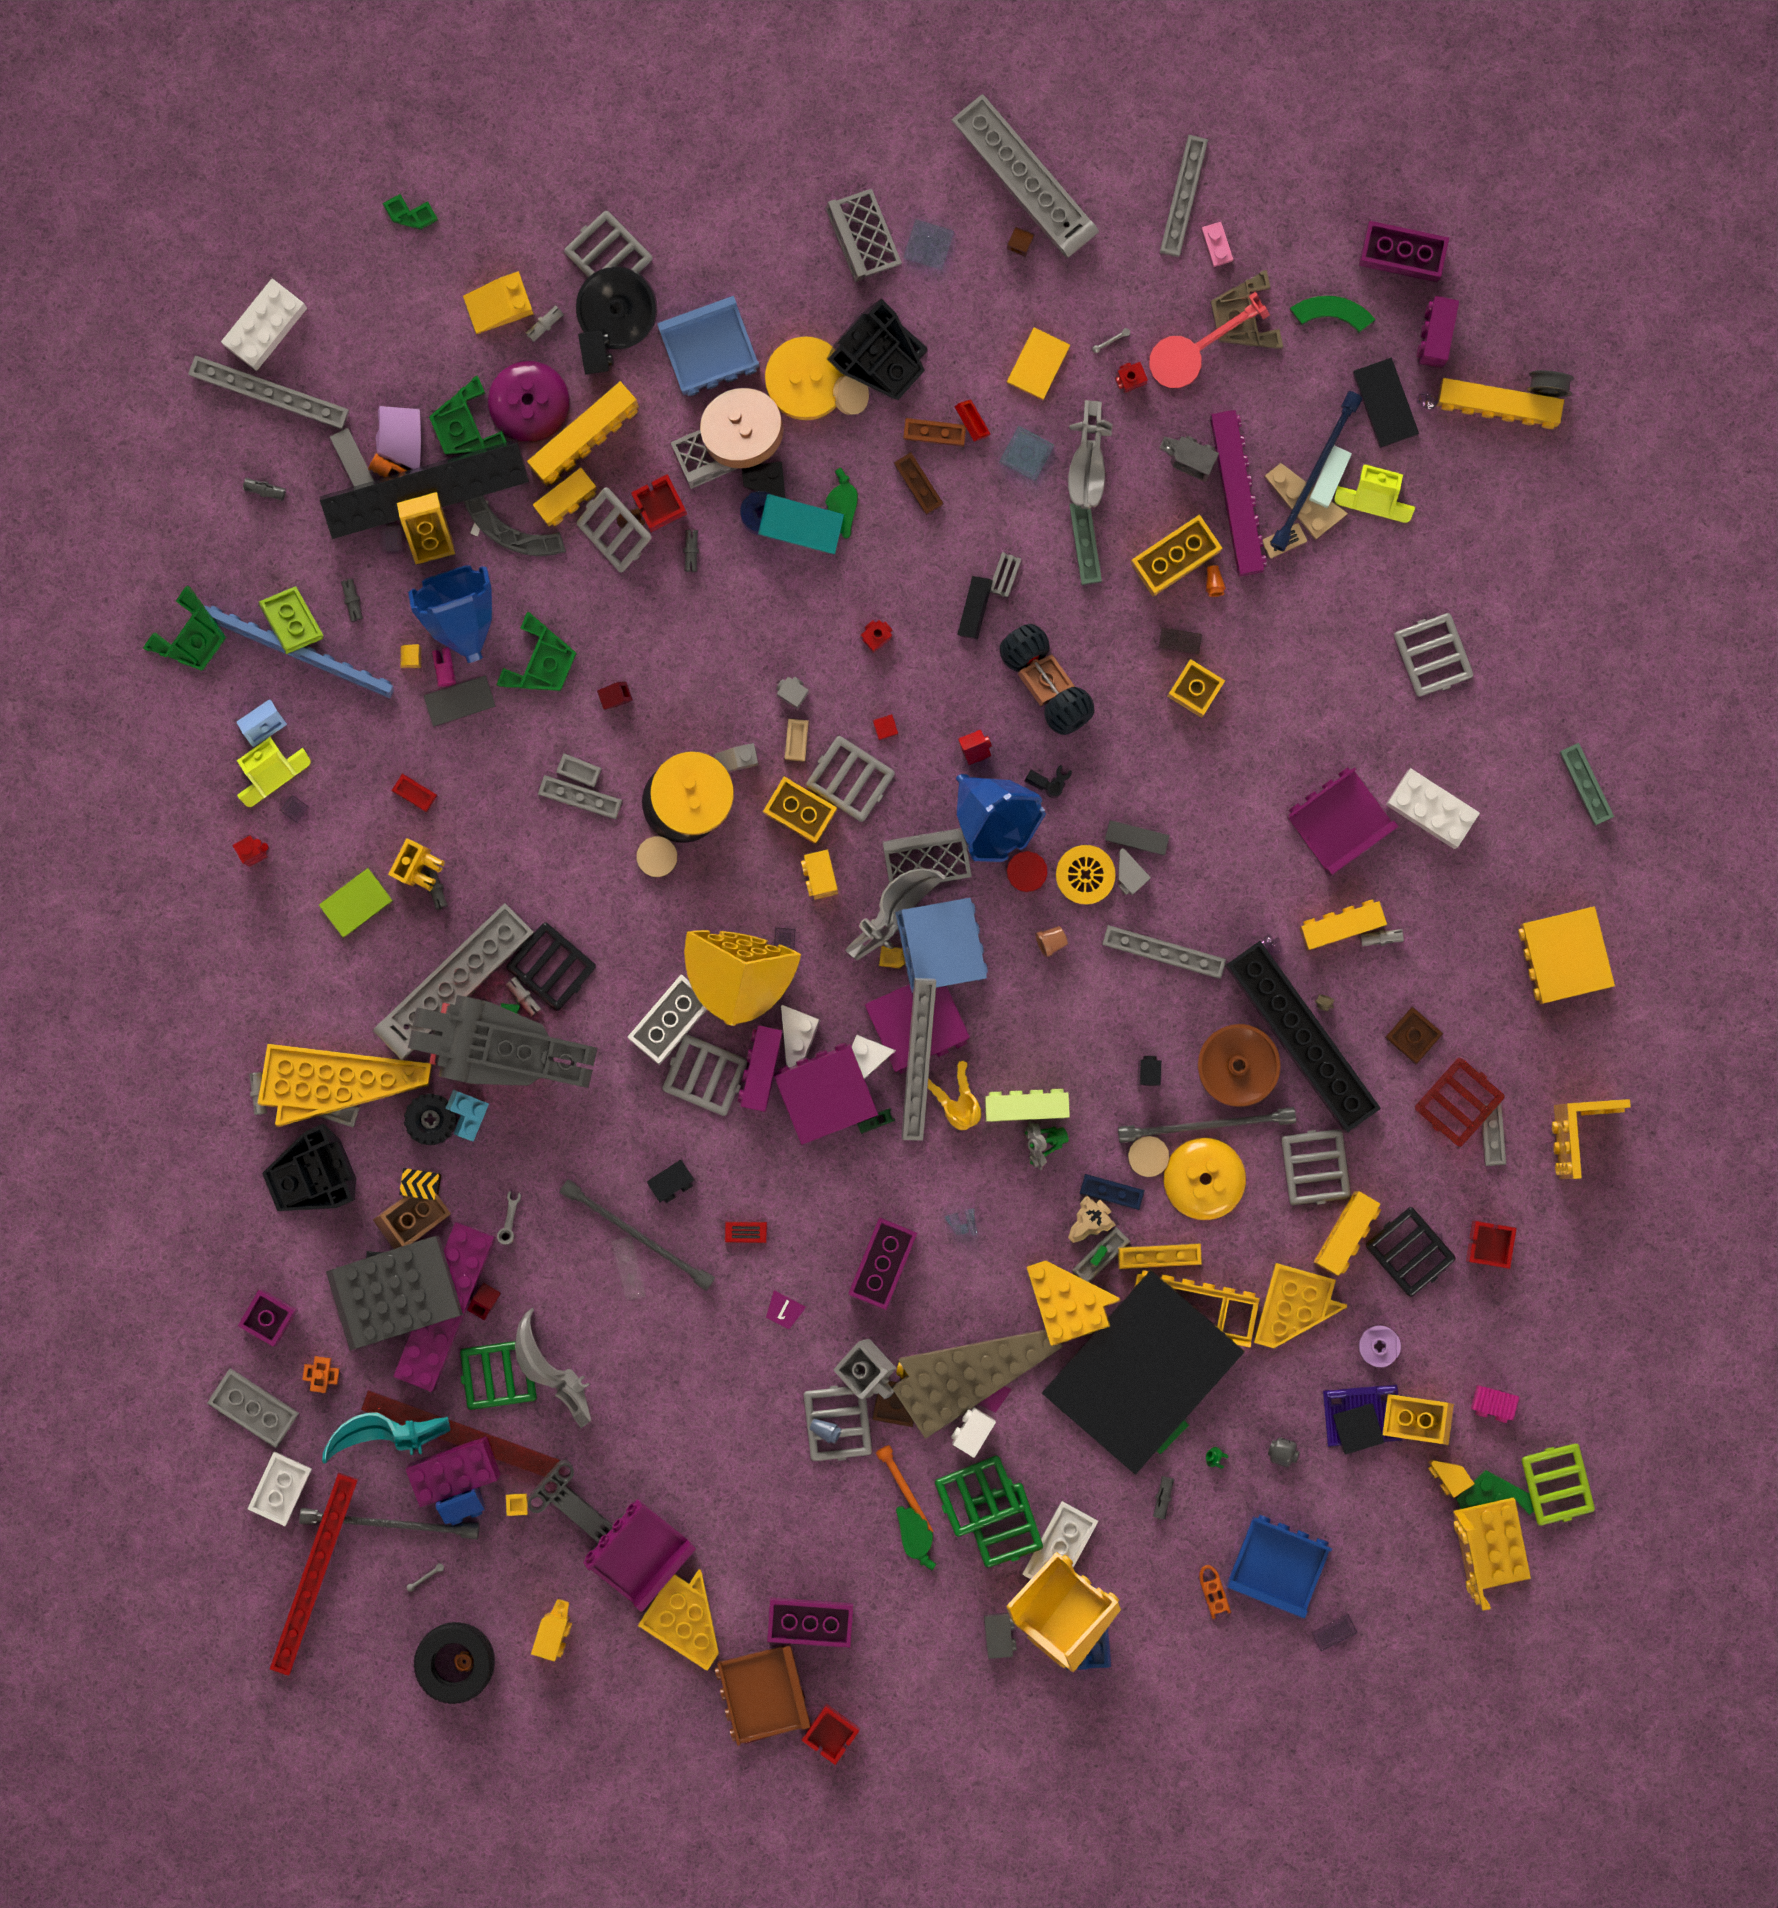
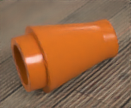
M1219 566L1207 567L1206 592H1208V596L1219 597L1224 595L1226 587Z

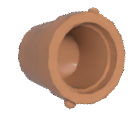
M1060 926L1035 933L1037 944L1045 957L1068 945L1066 935Z

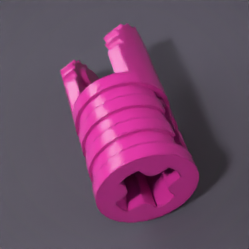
M449 647L442 649L444 663H442L439 650L432 651L438 687L456 684Z

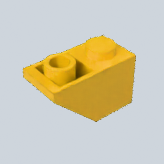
M1432 1459L1428 1461L1431 1466L1428 1468L1434 1478L1439 1477L1443 1483L1440 1487L1446 1496L1450 1494L1454 1498L1474 1485V1482L1463 1466Z

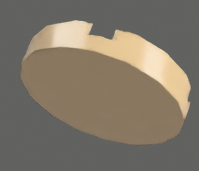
M845 375L839 377L833 389L836 407L846 415L859 414L868 404V387Z
M654 836L646 839L637 851V862L640 869L651 877L666 876L676 866L678 857L676 848L668 839Z
M1152 1136L1141 1137L1134 1141L1129 1149V1164L1133 1171L1141 1176H1157L1168 1165L1169 1151L1165 1143L1160 1139Z

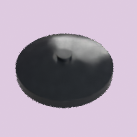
M619 266L607 267L593 273L582 284L576 299V315L583 332L605 329V333H609L610 336L608 349H625L638 344L651 332L657 317V300L651 285L636 271Z

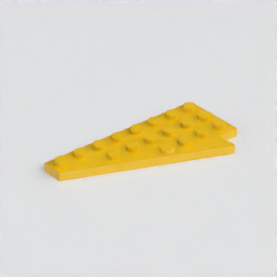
M267 1044L258 1105L277 1107L275 1125L280 1127L428 1086L432 1065L430 1063Z

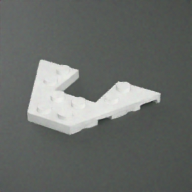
M782 1005L786 1065L792 1067L797 1065L796 1061L807 1057L821 1020ZM856 1035L852 1045L864 1079L896 1051L859 1035Z

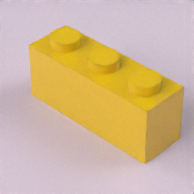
M579 468L535 502L533 507L549 527L551 525L557 526L564 520V515L568 512L572 514L580 507L578 504L584 500L586 502L591 500L596 495L595 491H597V488L584 470Z

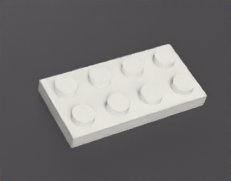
M1061 1501L1041 1538L1043 1549L1033 1553L1022 1575L1032 1579L1056 1552L1061 1556H1068L1073 1561L1072 1567H1074L1098 1520Z

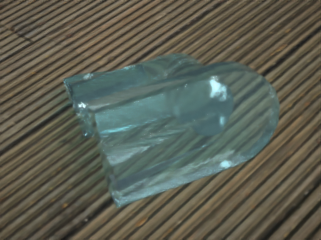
M974 1208L964 1211L968 1224L961 1225L958 1213L944 1216L945 1220L953 1228L954 1234L969 1233V1229L972 1236L978 1234Z

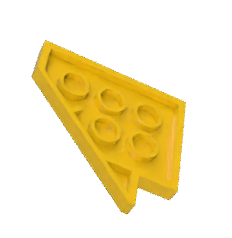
M1046 1260L1027 1267L1051 1346L1110 1327L1105 1306L1120 1302L1119 1297Z
M1275 1263L1253 1343L1276 1348L1347 1308V1304L1331 1300L1336 1280Z
M698 1569L690 1583L674 1574L658 1593L638 1626L708 1671L719 1654L702 1570Z

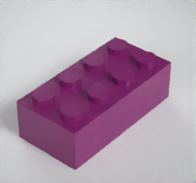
M1369 221L1365 231L1358 266L1438 283L1443 271L1449 237Z
M759 1025L757 1030L753 1029L751 1042H754L753 1050L749 1049L746 1060L750 1062L748 1070H744L742 1082H745V1088L740 1090L738 1102L741 1103V1107L766 1112L783 1036L782 1030Z
M879 1217L848 1295L886 1310L917 1232Z
M487 1437L411 1462L405 1469L420 1507L495 1482L501 1475Z
M771 1597L767 1642L850 1648L853 1603Z

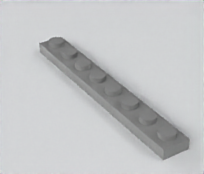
M196 355L188 374L191 377L342 430L349 414V409Z
M914 978L902 1140H923L936 992L935 979Z

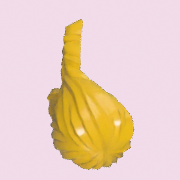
M963 1060L959 1061L957 1065V1079L960 1092L958 1102L950 1100L949 1096L940 1087L932 1083L929 1078L927 1087L944 1107L945 1116L949 1123L958 1130H967L976 1125L981 1119L980 1105L971 1093L965 1075L967 1062Z

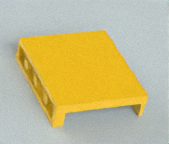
M1595 906L1520 925L1521 929H1518L1519 938L1525 943L1526 949H1523L1525 960L1530 963L1531 969H1528L1530 980L1535 983L1536 989H1533L1535 1000L1539 1001L1540 1004L1615 986Z

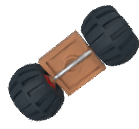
M1034 624L1023 625L1012 631L1001 642L1000 656L1002 661L1010 669L1019 672V677L1040 706L1047 704L1044 710L1045 720L1054 732L1061 735L1075 732L1084 726L1094 715L1093 700L1085 690L1074 686L1052 654L1045 657L1050 649L1046 633Z

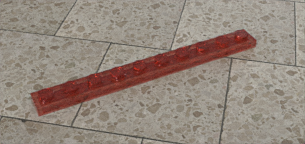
M368 1390L361 1408L362 1411L368 1413H379L401 1425H405V1422L410 1420L413 1422H425L435 1418H442V1416ZM450 1419L451 1430L437 1437L458 1446L487 1437L495 1459L544 1477L561 1461L558 1458Z

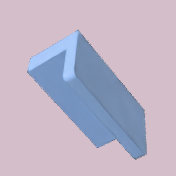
M270 699L237 721L240 730L252 747H255L287 725Z

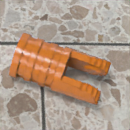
M377 453L368 467V470H372L374 473L383 476V478L391 476L389 473L392 468L399 473L408 471L384 459L382 456L380 457Z

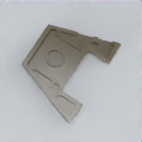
M1263 270L1258 275L1246 280L1244 283L1210 302L1216 329L1245 311V308L1252 304L1249 298L1250 293L1270 289L1267 270ZM1255 316L1248 318L1218 339L1219 342L1275 349L1283 348L1280 329L1259 333Z

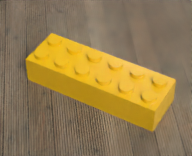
M620 381L527 461L531 470L546 487L549 484L552 486L557 483L561 478L559 475L564 471L569 472L576 466L575 462L580 457L582 459L586 458L591 453L590 449L594 445H601L607 439L606 435L611 431L613 433L616 432L623 425L622 421L626 418L631 419L637 414V409L639 408L637 399Z

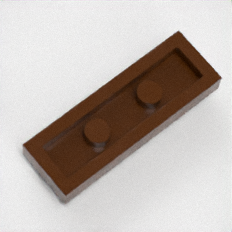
M911 452L894 462V466L926 515L944 504Z

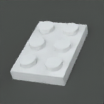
M273 1452L248 1510L286 1526L312 1468L277 1452Z

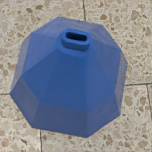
M468 565L424 579L421 589L418 591L411 589L408 592L413 614L435 640L465 656L467 663L483 658L481 650L483 649L492 621V589L487 567L481 566L479 571H474Z
M967 774L958 775L956 777L959 783L956 815L971 858L974 861L1004 862L1009 858L1007 854L1015 848L1022 850L1027 847L1046 815L1045 810L1041 806L1042 798L1040 795L1011 780L969 777Z

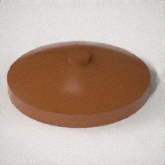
M1245 1024L1225 1026L1211 1034L1200 1050L1197 1063L1200 1081L1209 1095L1225 1105L1234 1107L1249 1106L1268 1096L1278 1081L1281 1066L1278 1050L1270 1037L1258 1028Z

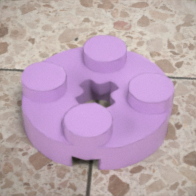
M1377 1325L1363 1332L1358 1347L1360 1355L1365 1362L1375 1367H1385L1398 1357L1401 1343L1393 1330L1386 1326ZM1378 1340L1385 1344V1348H1382L1381 1352L1374 1348V1344H1377Z

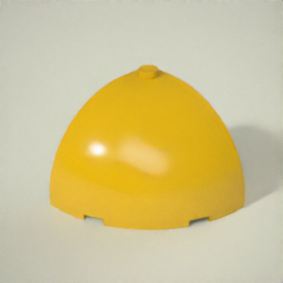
M709 930L688 931L684 950L687 975L697 998L708 1011L724 1020V1023L730 1026L756 1019L775 1005L790 985L799 965L801 954L780 944L778 947L768 945V940L726 931H720L719 935L710 934Z

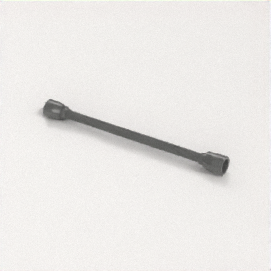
M1294 1107L1281 1108L1271 1115L1237 1117V1119L1229 1118V1120L1219 1119L1216 1121L1211 1120V1122H1193L1174 1126H1158L1156 1128L1148 1127V1129L1135 1128L1134 1125L1118 1127L1119 1143L1136 1141V1138H1141L1145 1135L1168 1134L1187 1130L1195 1131V1129H1213V1127L1221 1128V1126L1229 1127V1125L1231 1127L1268 1121L1279 1122V1125L1296 1123Z
M569 1179L565 1182L559 1193L572 1201L577 1200L584 1203V1205L589 1206V1208L591 1207L593 1211L598 1214L600 1213L602 1217L604 1216L611 1223L613 1222L617 1227L622 1230L624 1229L626 1233L635 1237V1239L637 1238V1240L644 1245L646 1244L654 1252L659 1253V1255L661 1254L663 1258L668 1261L670 1260L672 1264L674 1263L678 1268L687 1272L694 1279L693 1282L703 1290L707 1291L715 1279L714 1276L702 1269L699 1271L690 1267V1265L688 1266L681 1259H677V1256L675 1257L671 1252L666 1251V1249L664 1250L662 1246L657 1243L655 1244L653 1240L651 1241L647 1236L642 1235L635 1228H631L629 1224L620 1220V1218L618 1219L611 1212L609 1213L607 1209L605 1210V1208L598 1203L596 1204L592 1199L587 1196L585 1197V1193L581 1191L582 1188Z
M301 1508L299 1523L302 1525L321 1523L323 1513L316 1509ZM345 1516L343 1524L352 1525L362 1524L386 1528L399 1527V1529L456 1533V1535H461V1538L478 1540L479 1523L473 1522L446 1526L435 1523H412V1521L404 1522L401 1520L388 1521V1519H367L354 1516Z

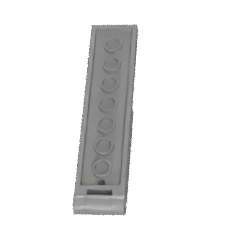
M983 94L951 119L955 127L1002 180L1006 189L1066 258H1069L1099 233L1096 225L1087 217Z
M504 903L373 1029V1032L401 1060L405 1059L414 1051V1049L408 1048L412 1030L429 1034L433 1032L430 1029L413 1026L417 1007L441 1012L443 1003L455 1005L457 995L470 997L534 932ZM406 1025L410 1026L408 1030L404 1029Z

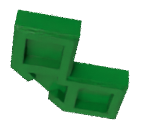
M401 194L382 203L393 223L422 230L438 221L428 201L411 211Z

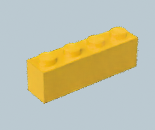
M1373 899L1362 902V907L1355 909L1353 905L1342 909L1343 913L1338 915L1331 912L1322 915L1323 919L1315 921V918L1303 921L1304 926L1299 928L1306 950L1308 951L1386 926L1387 922L1380 901L1374 903Z

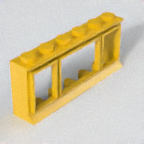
M1142 1270V1274L1137 1273L1135 1286L1149 1271ZM1162 1275V1279L1174 1289L1223 1298L1217 1324L1221 1331L1224 1328L1229 1300L1253 1304L1247 1336L1225 1333L1237 1345L1251 1347L1260 1298L1255 1297L1256 1293L1243 1291L1242 1295L1235 1293L1233 1288L1223 1287L1222 1291L1215 1289L1213 1284L1203 1283V1286L1194 1285L1195 1281L1183 1279L1182 1282L1174 1281L1175 1277Z

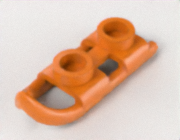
M1211 1565L1203 1566L1199 1573V1579L1212 1619L1216 1618L1215 1614L1226 1610L1228 1614L1231 1613L1218 1572ZM1206 1569H1210L1216 1578L1204 1582L1203 1573ZM1217 1591L1221 1592V1599H1219ZM1208 1594H1212L1214 1601H1210Z

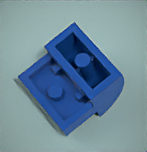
M1108 1628L1076 1670L1111 1667Z

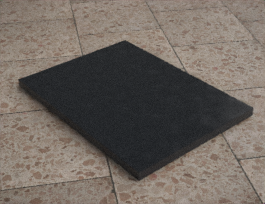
M1151 1269L1108 1317L1110 1327L1096 1331L1042 1391V1394L1135 1475L1245 1352Z

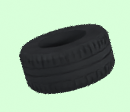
M461 1622L445 1623L431 1630L420 1642L414 1656V1673L422 1690L427 1695H430L429 1697L445 1704H460L478 1696L491 1680L495 1666V1655L489 1639L486 1638L487 1636L482 1631L480 1632L478 1628ZM447 1644H461L473 1656L474 1667L472 1673L463 1681H446L436 1670V1655Z

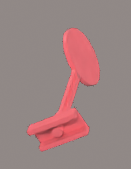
M1254 292L1249 296L1252 304L1246 307L1245 311L1197 343H1193L1190 339L1183 336H1169L1162 339L1153 348L1150 355L1149 367L1153 377L1161 385L1168 388H1182L1190 385L1198 377L1202 368V356L1200 354L1202 349L1248 318H1253L1259 314L1264 320L1270 316L1265 305H1262L1257 293Z

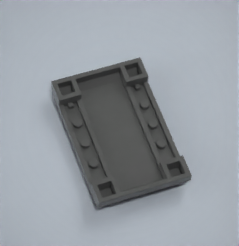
M439 1235L326 1271L350 1351L463 1315Z

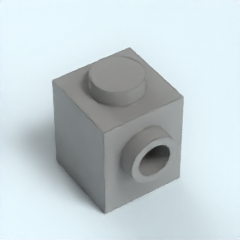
M789 677L786 680L782 679L776 688L778 690L777 696L797 709L808 695L809 690L803 687L804 683L796 677H793V679Z

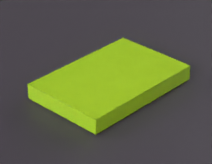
M296 586L259 601L262 612L286 654L323 639L324 635Z
M367 868L320 903L319 906L341 936L345 938L393 902V900L370 869Z

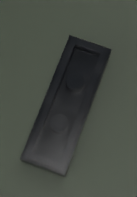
M972 576L957 633L958 636L978 640L993 580Z

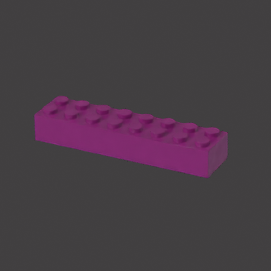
M455 1222L445 1246L444 1254L463 1315L411 1331L393 1377L430 1392L435 1390L495 1241V1236L460 1222Z

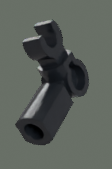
M1060 765L1056 770L1057 777H1054L1049 782L1048 778L1030 770L1025 782L1041 791L1043 789L1046 790L1050 798H1057L1061 795L1065 786L1064 781L1070 778L1072 771L1069 770L1067 775H1062L1060 771L1063 766Z

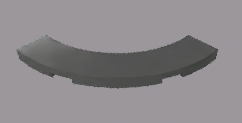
M484 496L464 501L471 518L479 529L502 547L513 552L531 556H551L566 552L560 532L547 535L522 533L499 520L489 508Z

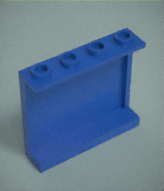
M1259 1514L1258 1518L1253 1516L1227 1581V1588L1305 1619L1308 1612L1307 1607L1329 1551H1332V1548L1328 1546L1329 1542L1317 1538L1316 1541L1309 1539V1534L1300 1530L1297 1533L1289 1531L1290 1526L1280 1522L1278 1525L1270 1523V1518Z

